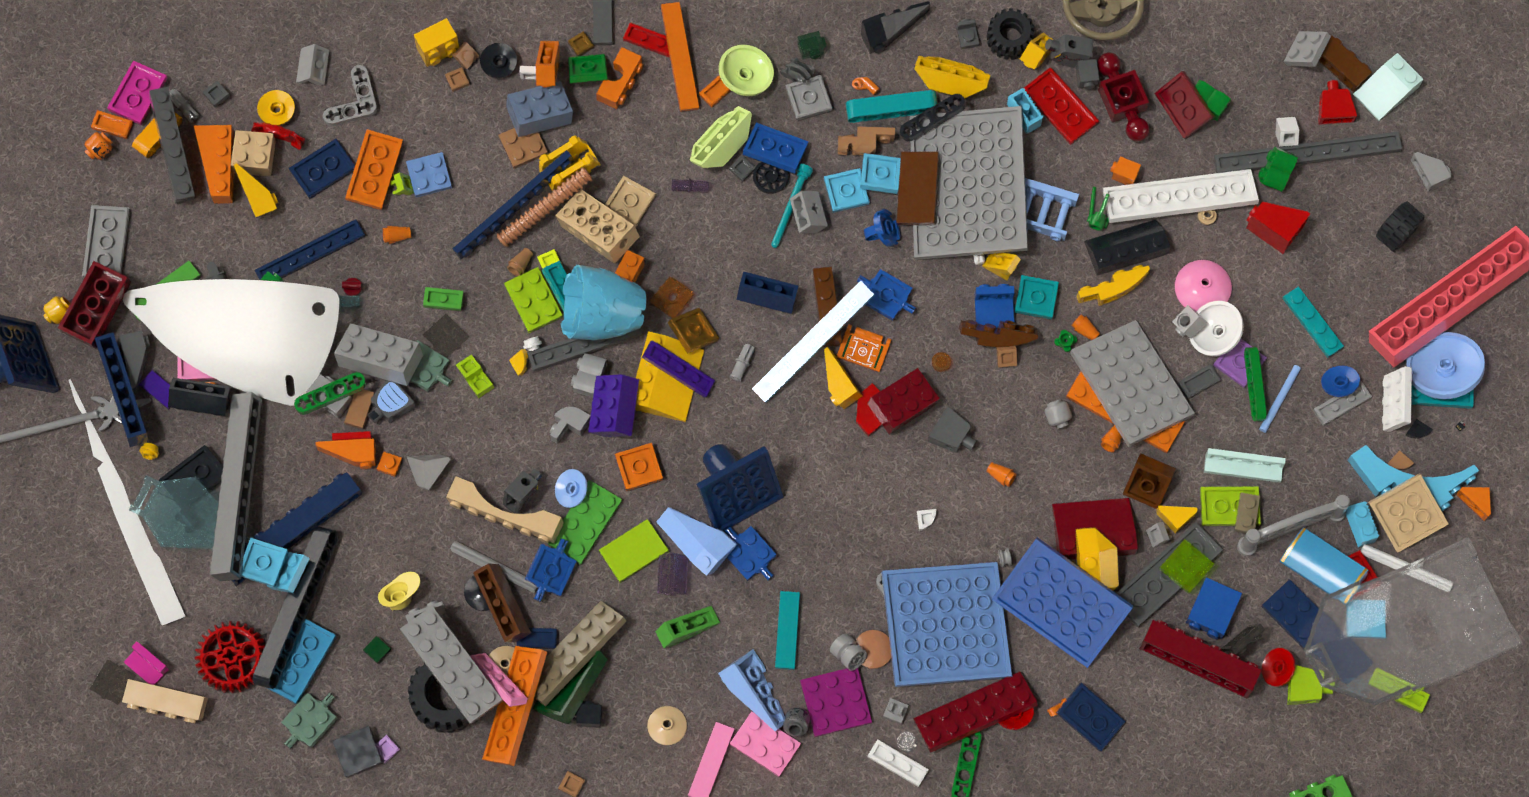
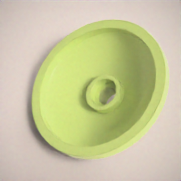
M750 45L733 46L722 55L719 62L721 80L727 88L739 95H759L768 89L773 80L774 69L769 57L756 47Z

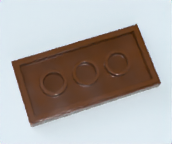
M901 152L897 225H935L939 152Z

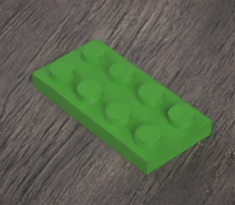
M589 480L587 482L585 498L578 506L569 510L563 519L564 523L555 543L549 542L548 546L556 549L561 538L568 541L564 553L581 565L621 504L622 499Z

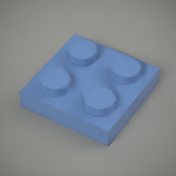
M442 152L406 161L415 198L452 189Z

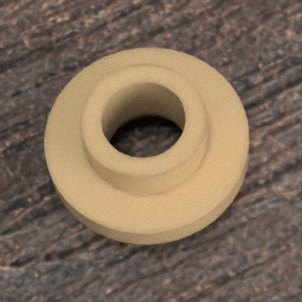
M1215 210L1198 212L1197 216L1202 224L1210 225L1215 222L1217 214ZM1204 213H1209L1211 216L1205 217Z

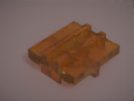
M669 277L659 287V290L651 298L650 302L666 315L675 318L694 294L678 280ZM671 294H674L676 296L675 300L670 301L668 299V297Z

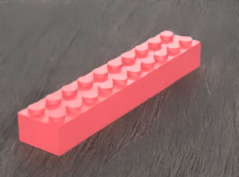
M1517 226L1513 227L1369 330V343L1393 367H1396L1528 272L1529 237Z

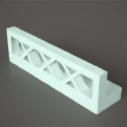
M1208 448L1205 455L1204 473L1280 483L1286 458Z

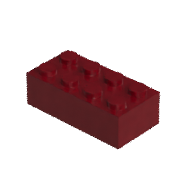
M93 261L58 329L62 333L96 349L95 338L104 335L124 294L131 284L130 279Z

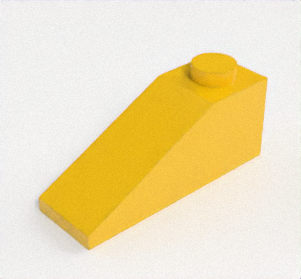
M237 162L233 163L255 217L277 209L275 204L278 203L275 193L271 194L264 185Z
M826 347L824 353L828 389L832 394L830 399L836 407L839 405L845 409L862 397V394L833 351Z

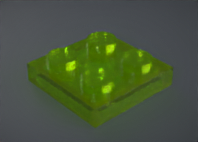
M1184 539L1160 566L1159 570L1190 594L1211 570L1214 563Z

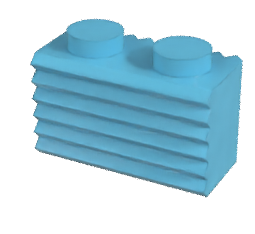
M1024 88L1008 97V107H1022L1023 129L1026 134L1041 126L1043 116Z
M1365 501L1351 505L1346 510V516L1358 547H1362L1364 544H1372L1379 537L1376 530L1377 527H1375L1374 520L1370 516L1369 506L1366 505L1367 502Z

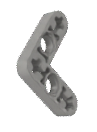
M357 65L351 70V77L358 101L326 109L323 113V119L328 126H338L370 118L376 114L377 106L368 71L364 66ZM358 71L362 73L363 82L361 83L357 76ZM366 87L369 89V93L367 95H360L359 90ZM366 105H370L371 111L367 112L365 109ZM359 106H360L361 114H359V111H358V108H357V107H359ZM347 109H354L355 114L352 117H348L345 115V111ZM339 111L342 113V119L340 118ZM329 114H333L335 116L333 121L330 120Z

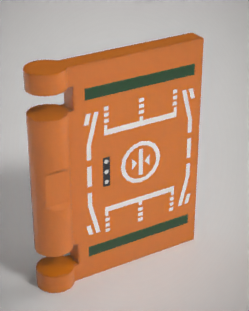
M848 324L836 357L880 372L892 339L888 338L886 345L882 344L884 336L856 327L853 334L850 333L852 325Z

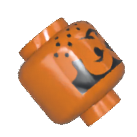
M95 132L85 141L84 145L87 148L85 153L91 159L96 157L102 160L112 150L111 144L113 142L103 132Z

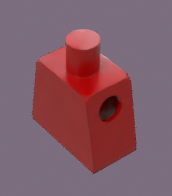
M1337 80L1328 81V90H1323L1319 99L1318 124L1353 123L1357 113L1349 89H1339Z

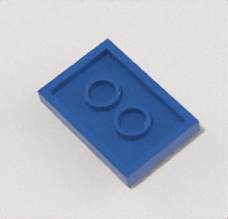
M756 123L742 155L795 174L809 141Z

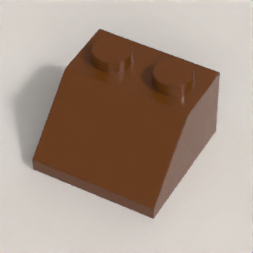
M1140 453L1123 495L1157 509L1163 500L1176 468Z

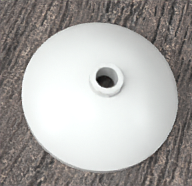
M1213 301L1203 305L1196 311L1207 322L1192 339L1190 338L1196 350L1207 356H1220L1228 353L1238 344L1243 334L1244 323L1241 313L1235 306L1225 301Z

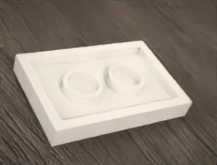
M1405 366L1384 376V397L1382 400L1383 431L1391 432L1411 423V367Z

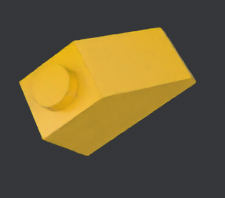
M1042 33L1029 42L1020 57V60L1023 61L1026 67L1035 70L1044 62L1051 53V51L1046 50L1045 44L1048 39L1053 40L1052 38Z

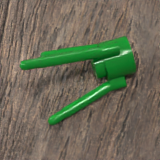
M1093 187L1087 222H1089L1088 226L1090 228L1102 231L1103 228H1107L1109 223L1108 217L1105 219L1106 215L1103 212L1110 195L1106 194L1100 211L1093 214L1096 187Z

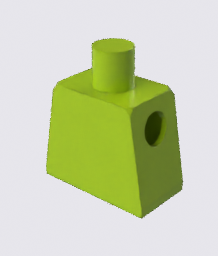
M1295 665L1294 674L1288 682L1287 705L1319 703L1322 699V693L1333 694V682H1322L1323 672Z

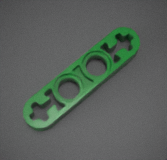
M1247 347L1244 350V361L1251 416L1253 421H1264L1266 419V405L1259 351L1257 347Z
M355 372L296 398L294 402L295 409L299 414L305 415L355 394L365 388V378L361 373ZM355 378L361 380L359 386L352 384ZM347 381H348V384L350 385V388H351L350 390H348V387H347V385H346V383H345V382H347ZM337 385L344 387L342 394L334 393V388ZM325 393L327 395L326 400L318 402L316 400L317 394ZM310 397H312L313 402L315 403V405H312V403H311V401H310ZM304 401V403H308L306 404L307 408L303 409L302 407H299L301 406L300 402Z
M980 732L975 733V737L978 740L974 739L972 747H976V750L971 747H964V744L969 745L970 738L965 737L962 739L951 797H957L954 793H958L960 785H956V782L961 785H968V788L963 787L962 793L969 797L981 742ZM966 751L971 752L974 756V759L970 762L965 761L962 757ZM962 770L967 771L970 775V778L966 781H962L958 776Z

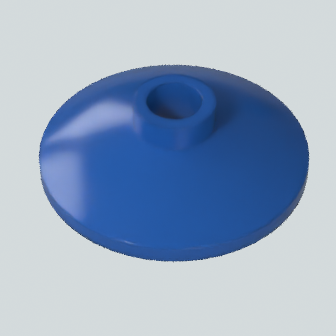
M1335 366L1323 374L1321 384L1323 390L1329 395L1344 397L1357 390L1360 384V377L1357 371L1351 367Z

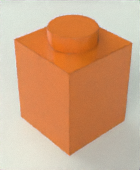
M1120 156L1118 162L1114 161L1110 172H1113L1111 179L1125 185L1134 184L1141 164Z

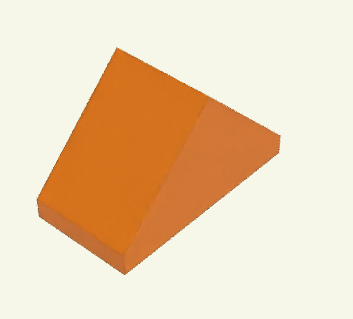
M1462 487L1456 495L1483 521L1490 516L1489 487Z

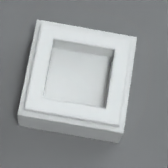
M520 66V78L522 80H536V66Z

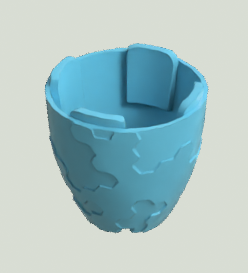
M582 265L574 266L572 272L566 275L563 286V294L565 295L564 320L561 322L563 334L567 335L568 338L584 340L609 339L635 331L643 325L644 315L641 313L646 309V292L638 284L612 271Z

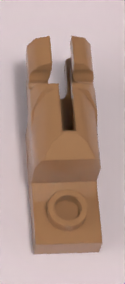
M857 127V136H854V134L838 136V155H847L849 149L852 151L853 156L864 155V153L875 154L876 141L881 143L894 141L895 128Z

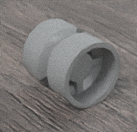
M848 634L839 636L830 647L831 654L838 660H841V663L850 671L861 666L867 657V652L860 645H856L855 640Z

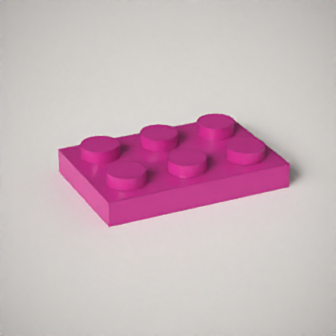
M133 61L109 103L108 111L142 125L151 109L149 90L162 88L167 80V75Z

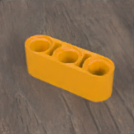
M175 113L177 125L179 127L182 123L183 118L180 117L177 113ZM155 119L145 127L132 144V147L146 158H150L161 146Z

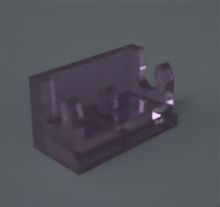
M672 552L659 555L658 594L670 596L686 594L687 556Z

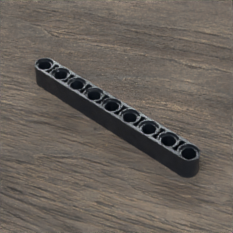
M316 527L304 552V555L310 559L294 592H288L253 674V683L255 685L270 689L277 687L337 544L338 532L336 530Z

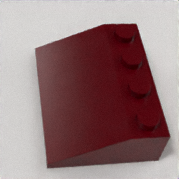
M1129 498L1052 504L1057 552L1067 559H1077L1076 529L1096 528L1117 547V556L1136 554L1138 550L1136 530Z

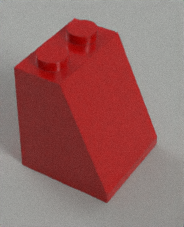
M1262 202L1259 207L1255 205L1249 213V217L1246 220L1249 223L1246 229L1284 254L1304 228L1310 213L1308 211Z

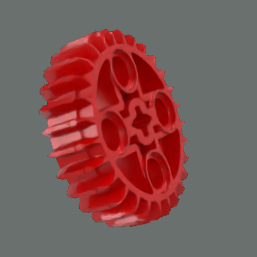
M230 620L229 626L221 622L222 628L214 625V632L208 629L209 636L202 635L205 641H198L202 648L195 649L200 654L195 656V660L200 661L195 666L198 669L202 668L198 671V674L200 676L204 675L202 678L204 682L209 680V687L215 684L214 689L216 691L222 687L223 693H226L227 688H229L231 693H234V688L241 692V686L243 685L246 689H249L247 684L249 682L255 685L253 683V674L265 648V645L261 646L265 643L264 639H258L260 637L259 632L253 634L255 632L253 627L248 630V624L246 623L241 627L240 621H237L236 626H234ZM235 633L244 635L250 641L238 644ZM225 635H232L229 642H222ZM217 639L219 649L208 652L210 645ZM249 648H255L253 655H246V651ZM231 653L234 654L233 660H229ZM210 659H217V662L214 666H208V661ZM255 662L252 670L246 675L243 665ZM225 670L227 681L217 678L212 673ZM234 672H241L238 679H231Z

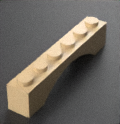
M455 477L446 496L450 506L456 509H461L462 507L474 516L480 514L492 523L498 521L503 523L502 525L508 529L513 530V528H516L523 535L529 537L531 535L537 536V539L544 543H555L564 523L560 516L544 510L529 514H514L502 511L488 503L480 495L472 482L459 477Z

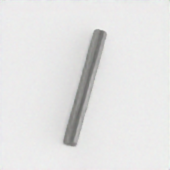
M454 541L450 549L452 552L481 567L488 563L499 564L507 580L533 593L537 590L534 584L525 580L526 576L457 541Z

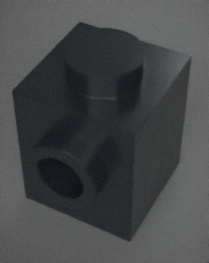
M583 701L575 713L573 721H576L578 727L601 728L602 705H594L592 701Z

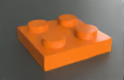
M652 443L615 454L626 491L663 480Z

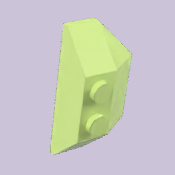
M738 106L734 108V111L718 118L693 145L690 161L702 168L724 166L748 140L752 113Z

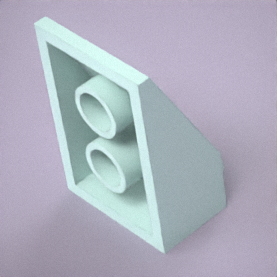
M1397 53L1379 68L1353 95L1380 121L1417 90L1423 78Z

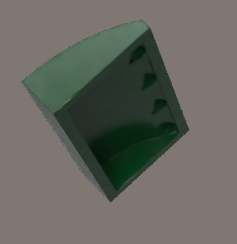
M597 651L546 706L537 700L533 709L551 719L569 724L607 662V658L601 651Z

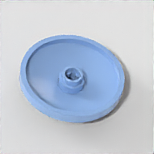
M1443 332L1408 357L1407 367L1412 368L1411 383L1418 391L1433 398L1451 399L1467 394L1480 383L1485 371V361L1482 350L1472 339L1458 333Z

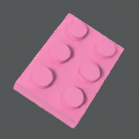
M751 711L730 742V745L780 777L801 743L780 729L774 731Z

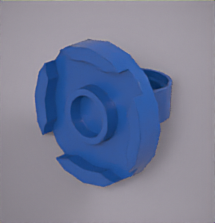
M882 209L874 214V225L864 229L866 241L880 239L887 247L898 244L897 240L900 239V229L897 221H892L890 217L892 213L889 210Z

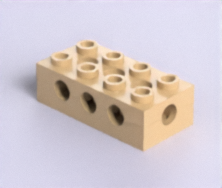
M582 189L555 215L562 228L614 264L640 237L632 223Z

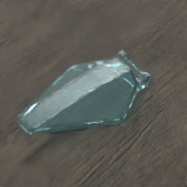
M145 475L143 479L145 482L134 504L130 506L129 511L143 517L160 546L168 548L212 549L214 546V530L216 528L219 502L209 493L197 477L158 481ZM151 485L156 486L145 509H140Z

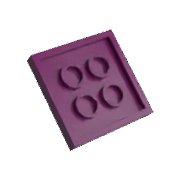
M846 668L800 680L814 737L872 724L858 668L852 671Z

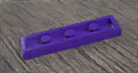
M653 340L650 341L642 356L643 359L704 398L708 396L715 382L714 379Z

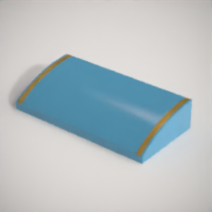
M1304 527L1297 534L1280 560L1282 564L1344 605L1368 573V569Z

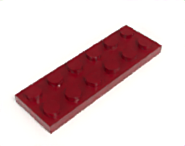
M1017 672L1012 677L1001 679L913 718L931 753L1038 705L1021 672Z

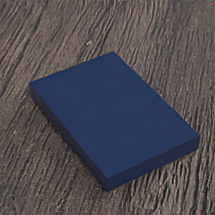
M334 139L291 166L289 171L308 198L311 199L352 173L355 164L338 140Z
M1083 683L1078 684L1056 711L1058 716L1098 751L1104 749L1126 722Z

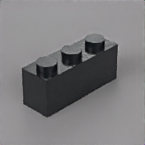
M173 377L169 387L168 407L216 416H226L229 406L230 387Z

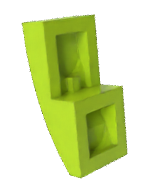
M472 354L456 364L459 372L478 399L494 389L493 384Z

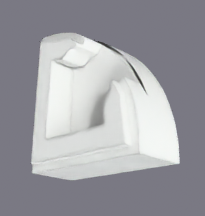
M936 509L917 511L919 531L925 530L929 525H932L936 517Z

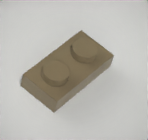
M1240 493L1235 532L1247 533L1248 530L1255 529L1260 496Z

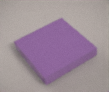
M1240 339L1231 351L1220 355L1213 366L1244 388L1247 385L1244 350L1252 346ZM1259 352L1260 365L1262 366L1267 357Z

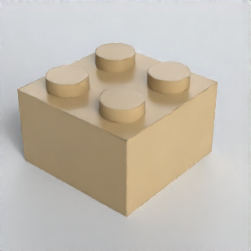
M235 130L231 159L233 173H236L233 163L237 162L251 175L271 176L276 143L273 133Z

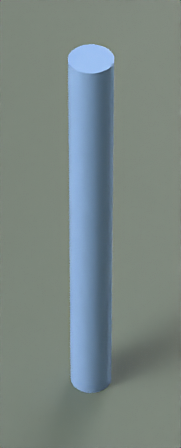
M1293 366L1266 415V419L1260 426V431L1267 432L1301 370L1299 366Z

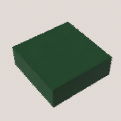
M376 636L363 651L378 664L391 651V648Z

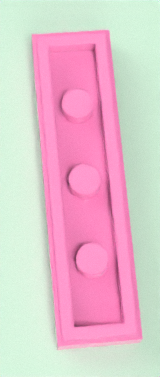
M486 653L470 656L509 707L526 704L528 698Z
M718 722L715 723L688 797H709L732 738L734 728Z

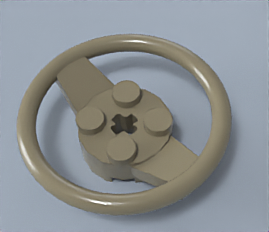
M1063 0V9L1068 21L1079 33L1096 40H1113L1125 36L1137 26L1143 14L1144 0H1081L1070 3V0ZM1137 4L1132 20L1125 27L1115 32H1095L1087 29L1077 21V19L1087 20L1098 27H1107L1115 22L1119 13ZM1099 5H1103V6H1105V9L1102 10L1101 7H1100V8H1098V7H1099Z

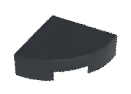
M1416 419L1406 433V436L1410 438H1423L1433 429Z

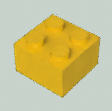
M447 18L414 34L416 48L427 67L439 64L446 57H453L452 55L459 48L457 35Z

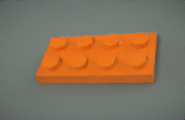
M366 130L345 200L382 210L403 139Z

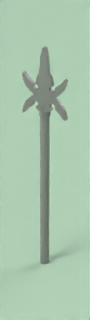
M94 396L91 397V400L105 406H99L98 410L2 434L0 435V443L95 418L104 420L105 417H108L98 429L99 432L107 429L112 423L113 418L117 422H122L120 416H118L119 413L113 396L110 402L102 397ZM150 398L136 400L138 407L151 402Z

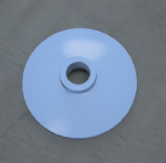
M575 469L563 472L555 485L557 501L567 508L578 506L585 498L587 492L585 476L582 472Z

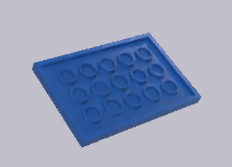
M1038 537L992 598L1000 606L1087 668L1133 608V605Z

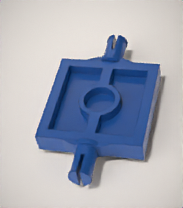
M880 269L871 281L862 275L858 278V283L862 281L875 294L866 306L893 321L902 309L911 314L916 310V307L907 303V298L913 288Z
M752 526L738 535L732 527H729L725 533L737 545L727 556L728 560L747 581L760 572L769 581L770 577L772 578L774 575L767 566L777 556L776 553Z
M561 538L556 549L540 544L525 577L526 581L538 588L533 599L541 602L545 592L561 596L576 563V560L564 553L568 541Z

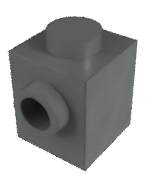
M1096 59L1078 61L1075 67L1078 88L1089 90L1097 87L1099 75Z

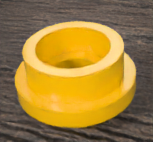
M144 443L140 447L139 451L145 459L152 460L159 455V448L152 443Z

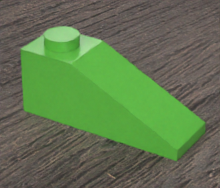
M712 606L666 621L655 632L663 648H667L704 632L720 622Z

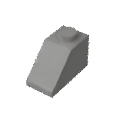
M1419 152L1413 154L1411 162L1428 192L1449 182L1451 171L1442 160Z

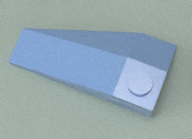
M670 507L657 520L659 526L706 576L713 574L737 545L724 531L710 527L706 523L699 522Z
M752 649L718 674L723 683L737 698L776 731L783 726L785 716L779 701L774 699L771 694L773 686L771 682L767 683L763 674L766 672L765 666L754 649Z

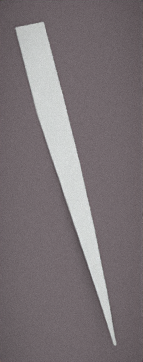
M69 379L77 407L82 414L87 413L71 379ZM91 420L85 421L93 456L103 462L97 468L161 625L185 617V614L161 559L153 551L137 512L130 505L124 485Z

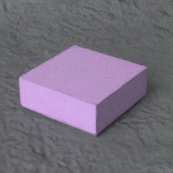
M387 735L377 743L384 763L400 751Z

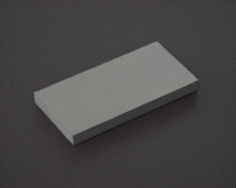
M91 205L82 272L83 278H85L93 261L122 274L130 214L129 207Z

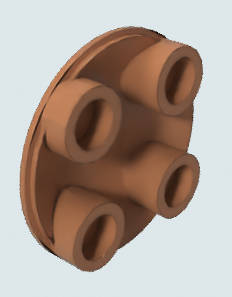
M868 630L856 639V645H860L867 652V657L862 663L863 666L869 669L880 668L891 659L890 641L885 633L878 630Z

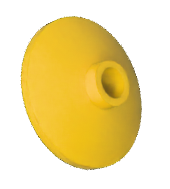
M280 90L265 93L257 105V112L261 120L277 126L287 123L295 111L292 97ZM275 108L280 109L277 113L273 112Z

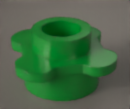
M1062 330L1059 337L1054 340V344L1062 347L1065 352H1069L1071 346L1077 342L1076 336H1073L1067 330Z

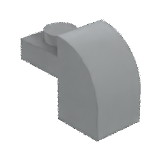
M576 407L560 409L554 415L555 421L558 424L555 423L549 432L551 433V440L558 444L567 429L581 436L589 425L591 415Z

